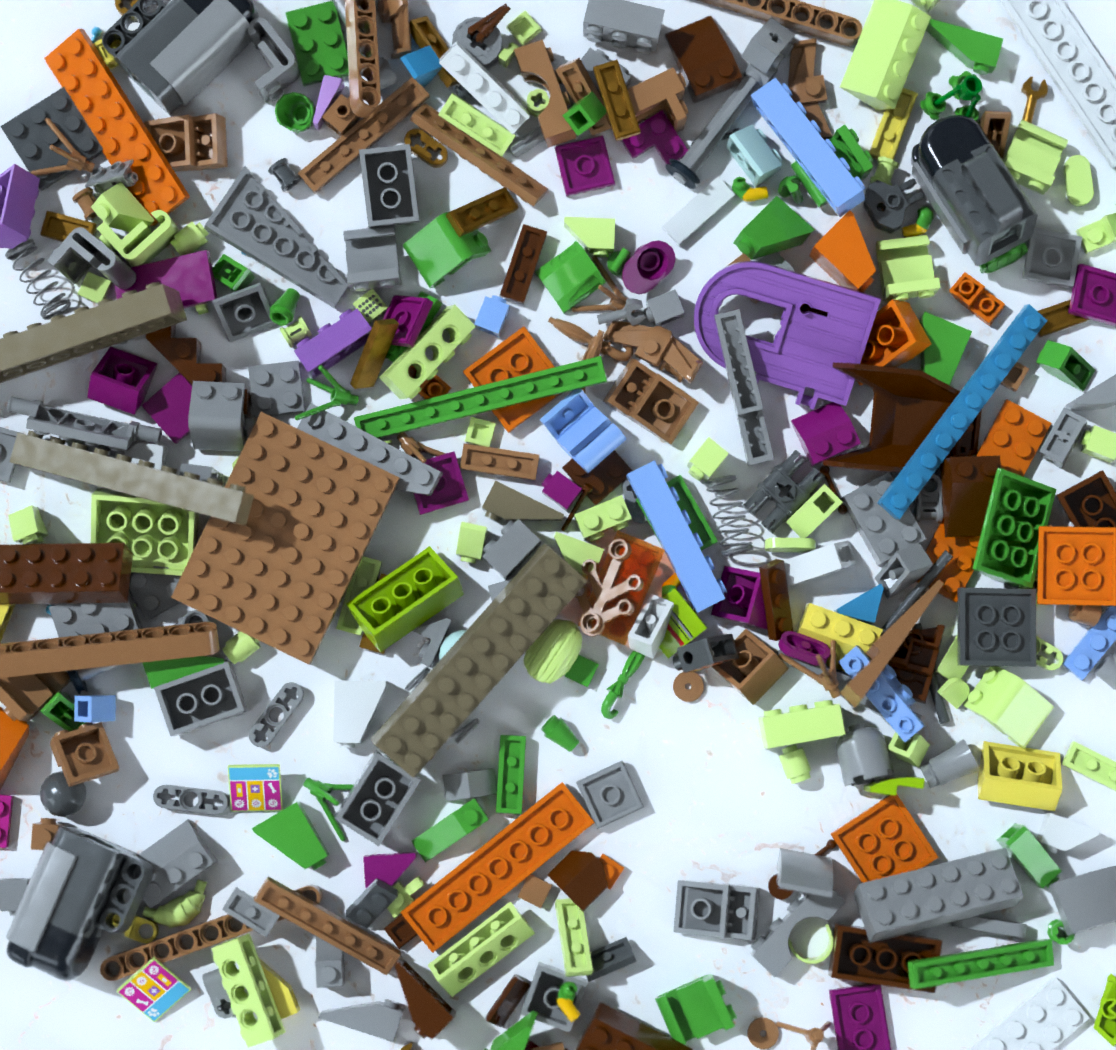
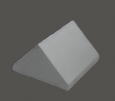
M261 283L212 300L229 342L277 325L270 318L271 305Z

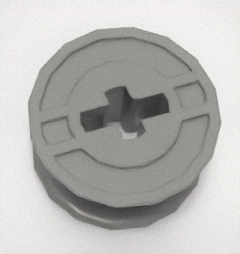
M483 17L465 19L456 27L452 36V45L458 41L481 65L490 70L498 63V55L503 49L500 30L496 26L489 37L482 42V48L479 46L473 48V42L478 44L476 42L478 32L474 36L469 35L468 28Z

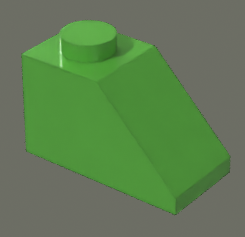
M1047 340L1036 361L1050 375L1083 392L1095 372V369L1072 347Z

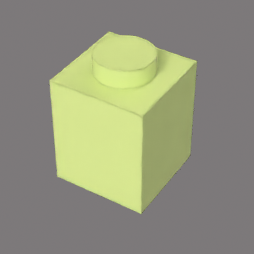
M1096 425L1089 428V431H1084L1080 440V444L1083 445L1082 453L1108 463L1116 459V433Z
M895 732L887 749L897 759L920 767L930 744L917 733L907 742H904Z

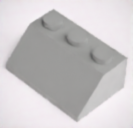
M189 819L137 855V857L149 862L153 867V875L143 900L149 909L155 907L218 862ZM137 865L134 869V876L139 878L142 871L141 867Z

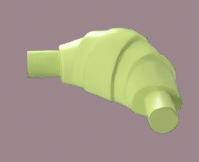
M197 879L194 891L189 890L186 894L180 895L164 905H160L158 909H149L148 906H145L142 916L154 919V923L165 925L169 928L188 925L201 913L206 897L204 891L207 882Z

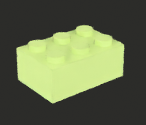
M832 700L814 702L815 707L807 709V704L789 707L790 712L782 713L781 709L764 711V717L758 718L764 748L769 749L845 735L840 704H833Z

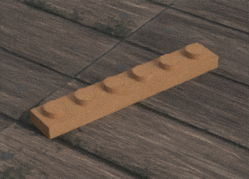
M411 77L381 102L368 117L362 118L299 171L298 175L312 192L316 194L360 157L359 150L372 147L429 99L430 94Z
M424 103L412 114L410 121L415 123L421 130L426 131L441 144L446 145L459 154L461 158L478 167L481 172L488 174L504 188L518 195L524 202L534 207L546 194L547 187L504 157H501L438 115L439 112L428 104Z
M269 876L254 896L256 903L386 976L401 956L400 950Z

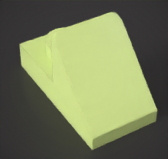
M1116 213L1106 215L1101 220L1076 230L1077 236L1082 237L1081 245L1085 254L1116 242Z

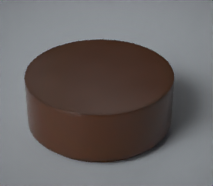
M774 874L768 881L770 894L780 900L789 898L793 890L779 888L776 883L777 874Z

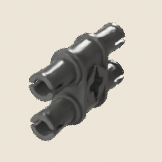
M794 450L781 466H775L770 475L762 483H758V490L743 504V507L747 510L755 503V506L749 511L751 515L755 516L769 500H773L776 503V508L761 522L766 528L774 521L767 529L772 534L811 497L810 494L826 479L821 473L813 481V478L820 472L813 467L800 483H795L791 476L807 462L806 458L802 456L794 463L801 454L797 450ZM779 486L781 488H784L785 486L789 488L787 492L789 498L787 496H779V493L781 492L778 488Z

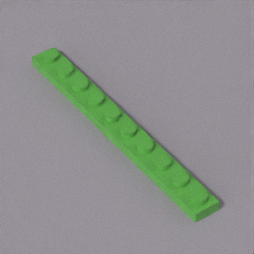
M601 356L357 416L354 417L357 428L379 439L608 381L603 359Z

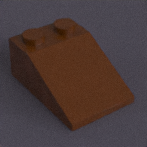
M711 15L664 35L680 73L684 77L686 87L694 104L736 87L741 82L742 75L734 56Z
M1000 456L946 458L940 464L945 537L981 536L997 468H1001Z
M401 956L394 966L412 1021L416 1025L414 1030L423 1039L428 1037L432 1041L454 1019L456 1011Z

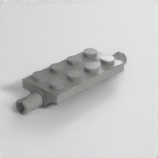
M10 397L8 401L7 411L29 416L26 429L34 430V433L39 435L54 434L58 435L62 440L71 441L77 439L84 441L86 445L90 446L105 445L109 446V449L113 451L127 450L137 439L159 444L162 436L161 428L141 425L140 422L132 421L128 424L44 406L43 401L38 400L30 401Z

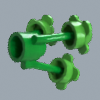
M964 71L959 76L953 75L949 78L948 83L953 88L951 91L943 96L938 93L927 92L925 100L920 102L924 112L932 120L939 119V114L946 108L945 101L952 96L957 100H971L970 105L958 107L954 113L955 115L973 118L978 123L979 111L975 106L981 99L978 93L982 90V82L975 74Z

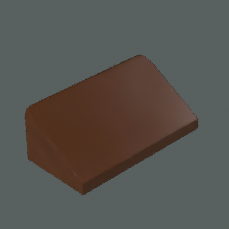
M517 974L513 975L486 1014V1021L502 1027L529 989L530 984Z

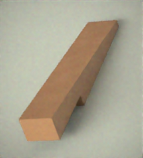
M940 579L874 642L866 652L872 660L840 693L854 708L866 695L944 583Z

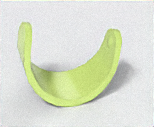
M825 925L829 937L828 946L820 956L816 958L801 957L795 952L789 938L788 946L791 952L805 963L815 964L824 961L830 955L833 948V936L829 925Z

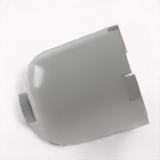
M859 723L848 726L849 731L838 738L836 750L844 787L873 782L876 777L884 776V778L895 775L885 738L878 729L873 727L864 728V724Z

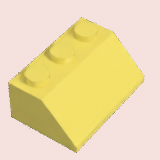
M808 603L806 604L797 633L824 642L829 648L831 647V640H835L836 669L847 673L838 662L857 645L866 654L873 643L880 638L883 629ZM829 656V658H828V660H827V662H826V664H825L826 666H829V667H830V656Z
M987 741L983 742L979 766L980 771L977 780L979 800L1049 811L1056 810L1062 793L1060 753L1031 748L1023 749L1019 746Z

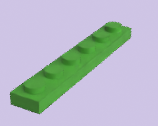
M1047 938L908 961L910 988L913 989L1054 966L1052 940Z

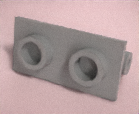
M134 160L117 161L111 166L94 169L85 187L94 186L95 192L102 194L119 182H122L125 187L135 185L138 181V175L130 169Z

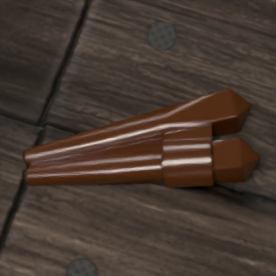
M505 3L470 26L468 34L474 36L478 32L476 42L482 43L489 37L493 29L511 8Z

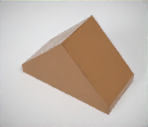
M985 111L979 119V124L1000 157L1004 158L1011 112Z

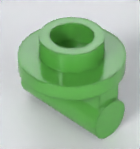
M795 175L785 177L779 184L778 194L783 198L791 195L793 201L796 204H800L803 201V196L799 189L800 179Z
M625 248L613 252L607 261L609 271L616 276H622L624 265L631 258V252Z

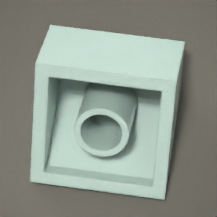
M750 125L731 134L726 148L756 188L780 171L782 158L775 149L771 150L766 144L767 138L763 131L759 128L756 130L753 125Z

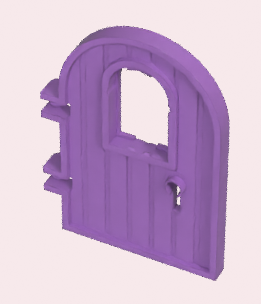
M743 261L726 266L716 272L705 283L696 301L694 327L701 347L714 362L726 369L714 315L719 314V307L726 297L742 295L782 307L784 310L781 316V327L777 331L773 343L746 335L753 368L756 371L757 384L759 380L798 391L795 404H803L813 410L818 398L847 406L855 379L832 368L833 362L861 363L881 298L758 261ZM808 304L811 308L828 312V314L823 316L811 311L803 312L800 306ZM805 387L815 389L813 397L804 394Z

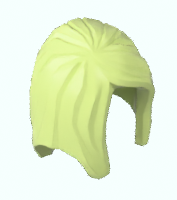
M555 619L526 651L523 659L524 666L531 677L539 682L551 684L571 669L578 658L582 646V635L577 625L573 621Z

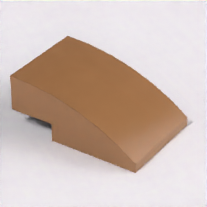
M213 113L194 117L182 115L144 121L146 128L174 172L228 167L225 117Z
M630 359L603 400L607 405L670 445L699 403L663 376L654 373L636 359Z

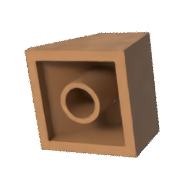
M745 629L734 640L739 659L713 666L712 668L754 706L789 668L773 650Z

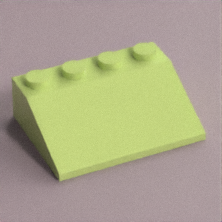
M97 488L92 493L91 543H125L133 554L131 572L182 575L197 544L199 513L107 488ZM153 566L169 567V569H167V568H153Z

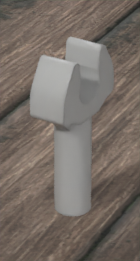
M634 298L627 299L623 309L597 315L599 325L622 319L628 320L632 326L641 323L646 318L644 311L632 313V311L643 308L642 301Z

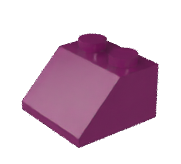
M110 346L91 373L87 398L135 415L145 400L158 363Z
M829 403L791 420V424L811 467L822 463L825 459L852 450L861 444L850 418L838 403Z
M724 566L721 580L727 591L724 593L726 599L713 605L711 615L768 630L760 573Z

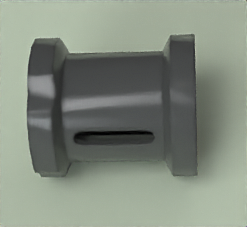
M287 158L278 160L268 169L269 174L274 175L281 184V189L284 192L290 190L301 180L289 167Z

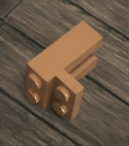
M674 67L627 89L638 124L663 110L676 132L685 129L686 114L689 113L683 101L686 82L681 73H676Z

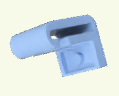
M582 389L573 390L540 419L560 447L587 473L627 439L614 423L611 424L610 420L593 405Z

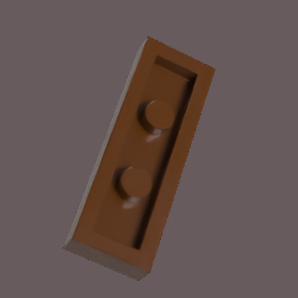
M523 224L499 295L501 298L524 305L547 231Z
M775 559L759 567L769 640L778 641L784 632L793 631V622L784 560Z

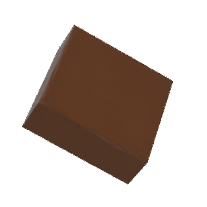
M402 914L384 928L385 932L399 949L418 935Z

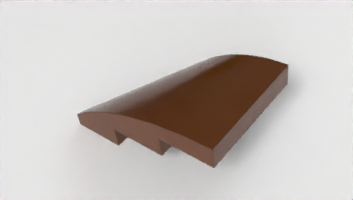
M937 625L936 627L922 630H911L887 663L895 671L897 680L912 691V697L916 702L926 704L945 625Z

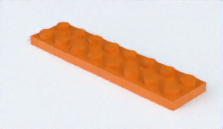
M78 28L48 54L44 60L61 87L66 89L103 148L102 152L109 163L112 165L117 161L134 160L130 169L138 175V181L135 185L126 188L155 220L150 226H155L158 224V221L151 214L153 211L162 210L169 215L189 199L190 195L86 31Z
M1006 399L975 456H1000L1001 469L1024 477L1052 423ZM944 516L925 552L933 564L945 550L951 553L953 558L928 588L930 589L940 579L944 584L938 591V594L957 603L958 588L966 587L974 571L972 568L980 536L945 537Z
M561 782L400 913L433 953L595 822L565 784Z

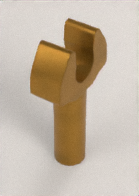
M1032 76L1024 82L1021 88V92L1027 96L1022 120L1032 123L1037 100L1045 98L1048 93L1045 79L1041 82L1038 91H1034L1031 88Z

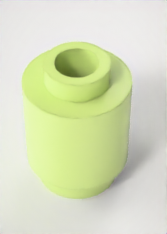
M192 221L177 232L170 243L182 256L194 253L207 243L208 240L205 237L209 234L200 222L195 225Z
M239 631L226 642V646L222 650L233 664H236L239 661L242 663L261 646L258 643L260 642L259 640Z
M794 744L783 748V754L779 755V759L786 778L790 779L791 784L811 778L809 773L811 768L803 747L797 748V745Z

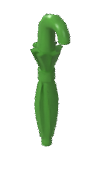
M633 651L628 657L622 674L619 675L617 681L606 688L609 693L601 706V713L604 718L610 720L619 713L615 709L610 712L611 707L617 698H622L624 685L628 682V678L640 667L645 655Z

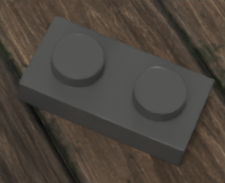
M376 878L346 910V917L367 929L398 897V890Z
M627 937L590 952L593 972L592 975H586L590 982L637 962Z

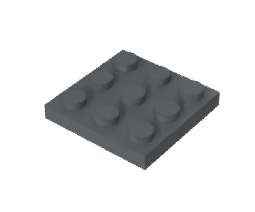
M64 87L0 126L29 172L67 165L69 159L49 149L50 145H54L71 154L45 122L46 118H49L82 156L87 157V161H91L103 153L102 146ZM74 171L36 175V177L40 178L38 187L43 191Z
M958 588L957 666L1036 667V589Z

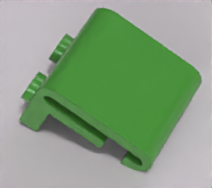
M846 125L841 126L829 140L836 149L834 153L838 159L843 157L851 169L849 173L852 177L858 176L862 181L869 176L874 167L872 165L874 162L873 158L866 149L863 151L857 143L859 138L852 128L848 129ZM797 161L792 163L791 168L817 207L820 208L828 203Z
M449 212L436 217L403 244L404 249L429 288H434L445 281L444 277L448 274L453 275L472 259L484 257L492 251L488 246L487 238L478 229L459 237L446 217Z
M712 973L654 998L671 1038L684 1045L693 1038L697 1037L699 1039L719 1029L724 1028L726 1031L735 1027L732 1021L737 1018L731 1003L725 1005L722 995L726 994L720 979L715 981Z

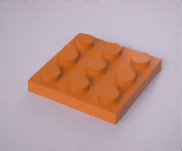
M523 326L463 370V373L473 387L554 368V365ZM561 394L492 410V412L509 433Z
M1039 526L1037 604L1116 606V527Z
M897 793L896 796L888 795L830 833L861 883L921 869L938 858Z

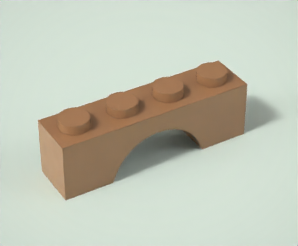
M542 39L514 49L524 82L540 84L550 94L547 107L538 115L539 125L547 147L576 139V133L562 116L568 111L567 107L571 106L567 92H561L559 84L563 82L556 70H553L551 62L555 60L551 48H545Z

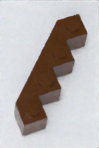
M176 324L145 334V338L192 385L193 381L226 382V367L222 363H201V342L197 338H176ZM245 389L244 418H251V392L248 389Z

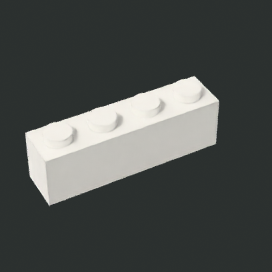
M458 41L439 59V63L512 135L530 117V112Z

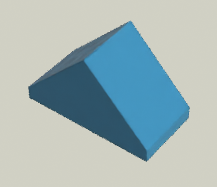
M430 45L400 58L414 80L423 87H426L443 67Z
M879 584L834 611L865 623L874 624L884 587L882 584Z

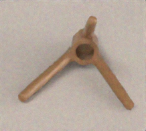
M46 118L45 122L71 154L54 145H50L49 149L69 159L67 165L34 170L30 173L36 176L61 171H74L75 169L79 171L83 169L92 173L95 163L87 161V157L82 156L49 118Z
M593 256V262L614 293L599 285L598 289L611 298L609 304L572 307V311H616L623 309L628 298L617 288L598 258Z
M405 432L397 436L405 453L414 458L417 457L422 463L426 462V458L421 454L422 451L435 456L446 454L416 442L413 437H409Z
M831 640L829 670L821 655L818 654L816 656L822 670L820 675L815 674L782 653L778 655L786 663L813 678L820 685H823L825 691H829L832 698H837L841 695L838 688L839 682L836 678L835 640Z
M827 1021L820 1028L815 1027L808 1030L782 1022L776 1023L777 1027L804 1035L806 1041L811 1044L810 1050H817L818 1043H821L824 1039V1032L831 1025V1022Z

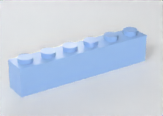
M774 78L751 94L753 106L837 215L841 217L865 200L863 193L865 186L858 176L853 178L849 173L851 169L843 157L838 159L834 153L836 149L828 138L824 140L821 137V130L814 120L809 121L805 116L807 112L799 101L797 103L791 98L793 95L789 87L785 83L781 85Z
M654 460L628 473L626 477L695 612L698 613L726 599L724 593L727 591L720 578L715 579L712 573L715 567L708 555L704 557L700 549L703 543L697 532L692 534L688 526L691 520L686 510L681 511L676 503L680 500L673 486L669 488L665 481L668 475L663 465H657Z

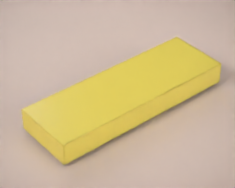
M903 88L895 109H885L869 151L872 158L877 160L878 157H887L894 160L918 93Z

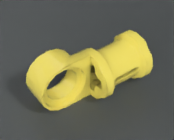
M118 914L112 920L115 927L120 924ZM135 915L130 928L122 933H125V937L146 944L157 938L159 928L153 920ZM149 924L152 926V937L146 939L140 935L141 925Z

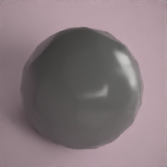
M63 771L54 772L41 785L40 800L45 810L52 815L59 817L71 816L78 812L85 803L86 787L84 783L69 787Z

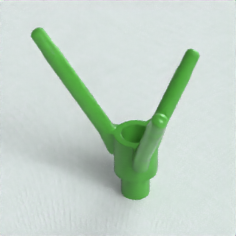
M319 365L318 369L334 388L311 378H307L306 381L331 394V402L296 415L295 420L309 417L341 404L357 405L359 396L351 394L349 390L343 388L322 365Z
M308 777L303 786L309 789L310 794L316 797L340 840L345 841L346 838L326 800L336 806L339 805V801L330 795L331 791L351 790L354 785L324 784L319 780L314 781Z

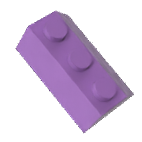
M16 164L0 174V248L13 249L29 239L31 235L30 225L35 215V201L39 195L38 186L40 178Z
M358 308L354 311L349 309L339 316V321L333 325L330 323L324 325L317 331L318 335L312 339L307 337L296 345L298 348L294 352L312 379L322 374L318 369L319 365L328 370L366 344L372 328Z

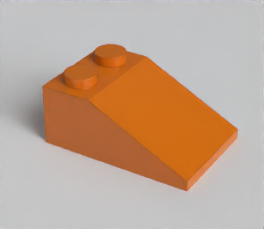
M892 299L877 311L860 364L896 368L910 361L932 344L909 302ZM857 381V383L860 386L864 385L863 383Z

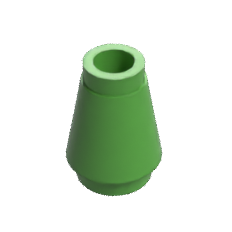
M288 288L270 307V318L274 323L285 326L293 321L300 298L297 290Z
M551 716L541 728L545 733L544 737L568 752H571L579 743V740L562 717Z

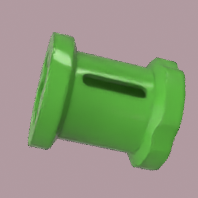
M1055 919L1048 924L1047 934L1052 941L1066 945L1074 939L1075 934L1067 936L1065 929L1063 930V937L1057 935L1059 933L1057 928L1059 926L1064 928L1061 920Z

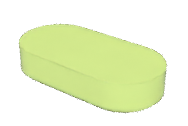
M1074 155L1065 162L1063 168L1066 193L1071 204L1084 206L1091 201L1094 195L1091 167L1087 158L1082 155Z
M769 538L765 540V551L806 553L816 550V541L812 538Z

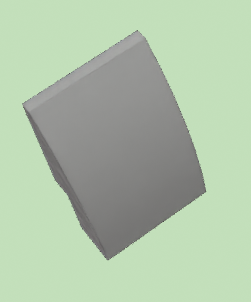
M1116 374L1065 405V408L1070 411H1091L1115 406Z
M780 848L776 867L778 871L776 883L779 888L832 898L833 863L831 857Z
M1116 865L1064 879L1049 886L1067 936L1116 922Z
M678 880L673 932L719 938L756 939L760 887Z

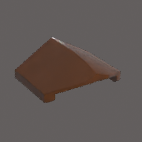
M571 850L547 874L583 912L608 888L603 863L592 852Z

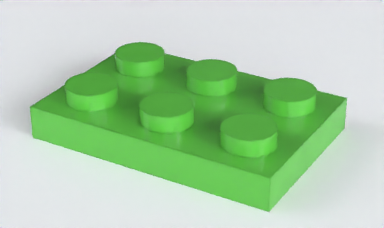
M328 1L285 12L303 85L308 86L321 83L325 75L337 78L349 76L348 53L337 9L333 2Z
M679 475L666 482L669 488L673 486L680 499L676 503L681 511L686 510L691 520L688 526L692 534L697 532L703 543V546L700 547L701 551L717 543L718 540L682 476ZM637 498V499H636V502H637L639 508L641 509L643 515L645 516V518H646L648 524L650 525L652 531L654 532V530H653V528H652V526H651V524H650V522H649V520H648V518H647V516H646V514H645V512H644V510H643V508H642V506H641V504H640V502H639V500H638V498Z

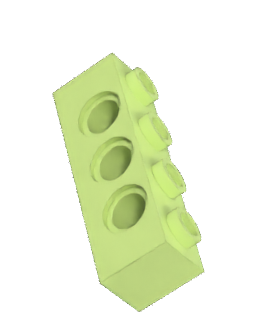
M456 305L447 306L418 336L414 347H408L379 378L399 399L414 398L422 389L420 385L425 380H431L438 373L437 367L442 362H448L455 355L454 349L459 344H465L472 337L470 332L476 326ZM444 330H447L450 334L448 343L442 337ZM428 347L433 351L432 360L427 359L425 355ZM410 365L416 369L414 379L408 373Z
M510 901L429 963L428 967L437 982L453 997L535 933L524 916Z
M250 933L211 948L214 962L219 968L223 987L230 998L232 1012L238 1020L240 1034L246 1042L247 1048L273 1040L284 1034V1026ZM235 962L239 965V970L236 968ZM244 987L248 990L249 995L246 994ZM253 1012L257 1015L258 1020L255 1019Z

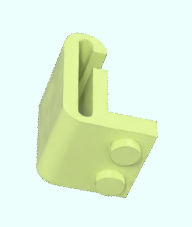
M1021 119L1005 153L1003 162L1019 185L1044 195L1052 186L1055 179L1053 175L1061 159V153L1066 148L1068 139Z
M156 210L151 213L160 224L153 232L142 221L121 240L105 222L97 227V230L102 234L98 237L102 243L114 253L118 251L132 267L150 263L171 244L170 241L174 239V235L179 230L170 216L162 210Z
M928 235L876 241V256L883 301H891L892 299L905 301L914 297L929 298L933 297L941 288L939 278L934 277L932 256L928 254L927 245L930 244Z
M990 666L985 671L979 683L963 703L965 708L984 718L999 732L1009 736L1008 739L1023 749H1025L1054 708L1050 702L1024 680L998 666Z

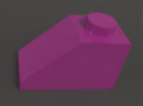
M417 852L363 856L365 888H368L376 878L392 886L417 858Z

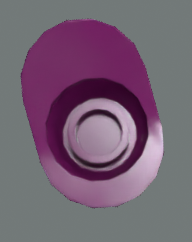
M660 240L651 241L638 247L623 268L622 280L626 289L635 294H644L652 290L673 270L676 262L673 248L668 243Z

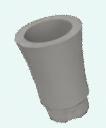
M964 739L920 766L930 788L939 784L942 786L954 779L980 771Z

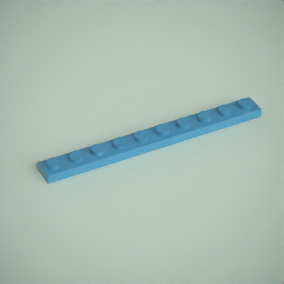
M1030 304L1024 305L877 502L895 519H900L1048 321Z

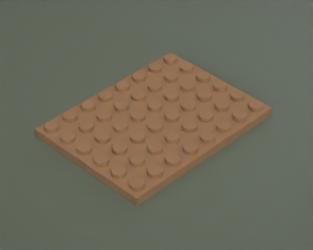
M260 412L225 485L226 488H230L231 484L246 487L245 493L254 495L247 524L245 526L210 516L171 598L311 665L401 478L264 412Z

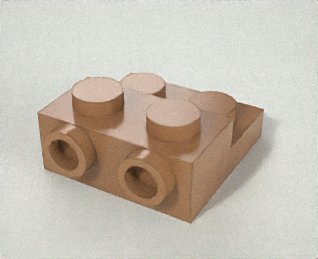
M88 722L70 732L67 729L55 733L51 739L50 747L58 767H61L69 787L119 771L118 762L102 722L96 724Z

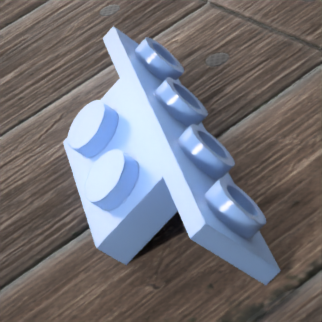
M857 645L838 663L853 679L871 660ZM887 664L866 693V697L901 739L907 742L925 725L910 708L916 702L912 697V691L897 680L895 671Z

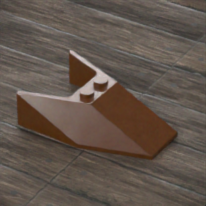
M833 362L832 368L870 387L874 392L869 444L865 448L823 460V465L900 472L960 391L921 370ZM982 409L946 458L967 457L977 454Z

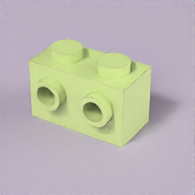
M622 495L574 514L583 539H590L591 542L604 537V532L610 529L617 532L627 528V522L632 520Z

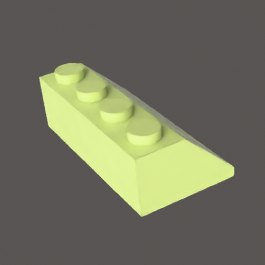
M874 0L839 88L876 110L895 109L931 16L914 5L902 1Z

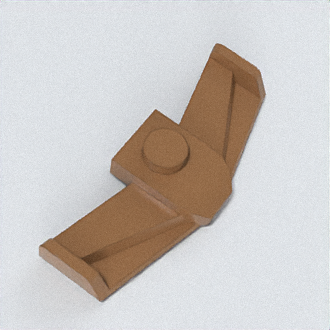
M378 0L377 8L381 15L382 23H391L394 52L391 54V59H400L412 50L408 0Z
M817 39L797 41L792 44L794 47L790 53L788 87L793 95L791 98L795 103L799 101L807 112L805 116L809 121L814 120L821 130V137L824 140L830 139L833 135L818 104L827 101L824 76H814Z
M618 320L611 322L603 336L604 341L637 348L634 353L636 357L656 367H659L662 360H664L690 384L703 364V361L677 340L670 330L662 326L649 327L640 324L632 326L630 322Z

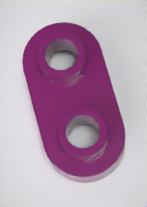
M794 631L784 632L778 643L779 649L786 656L799 659L811 665L819 666L816 658L818 654L821 655L825 664L830 656V648L824 642Z

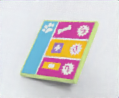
M280 764L228 765L231 812L283 810Z
M153 957L117 989V993L155 1022L191 990V987Z

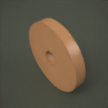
M682 672L676 676L673 682L675 695L685 702L697 700L704 690L703 680L695 672ZM687 683L691 684V689L689 690L685 688Z
M760 1017L750 1023L747 1035L754 1047L768 1049L777 1042L779 1031L771 1019ZM762 1030L766 1031L765 1036L760 1035Z

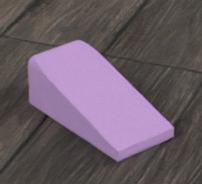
M328 75L323 76L313 119L316 130L321 129L324 123L322 116L341 94L345 86L343 79Z

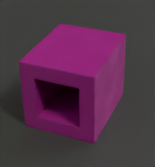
M559 471L554 475L549 473L541 484L544 487L542 494L566 512L582 492V488Z

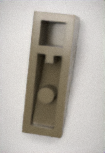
M496 480L482 506V510L486 512L484 516L495 522H499L500 519L504 521H517L518 519L520 521H562L564 518L563 513Z

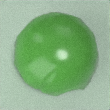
M297 92L284 94L277 101L275 115L280 125L290 131L299 133L300 131L308 130L313 125L316 108L309 97Z

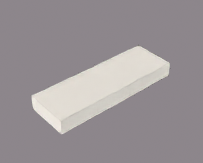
M718 176L662 226V229L679 246L734 198L735 194Z

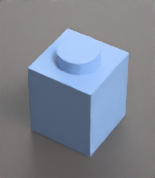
M492 295V298L485 296L474 324L476 326L475 329L499 337L510 310L509 305L506 304L507 300L496 295Z
M116 695L75 696V722L115 721Z

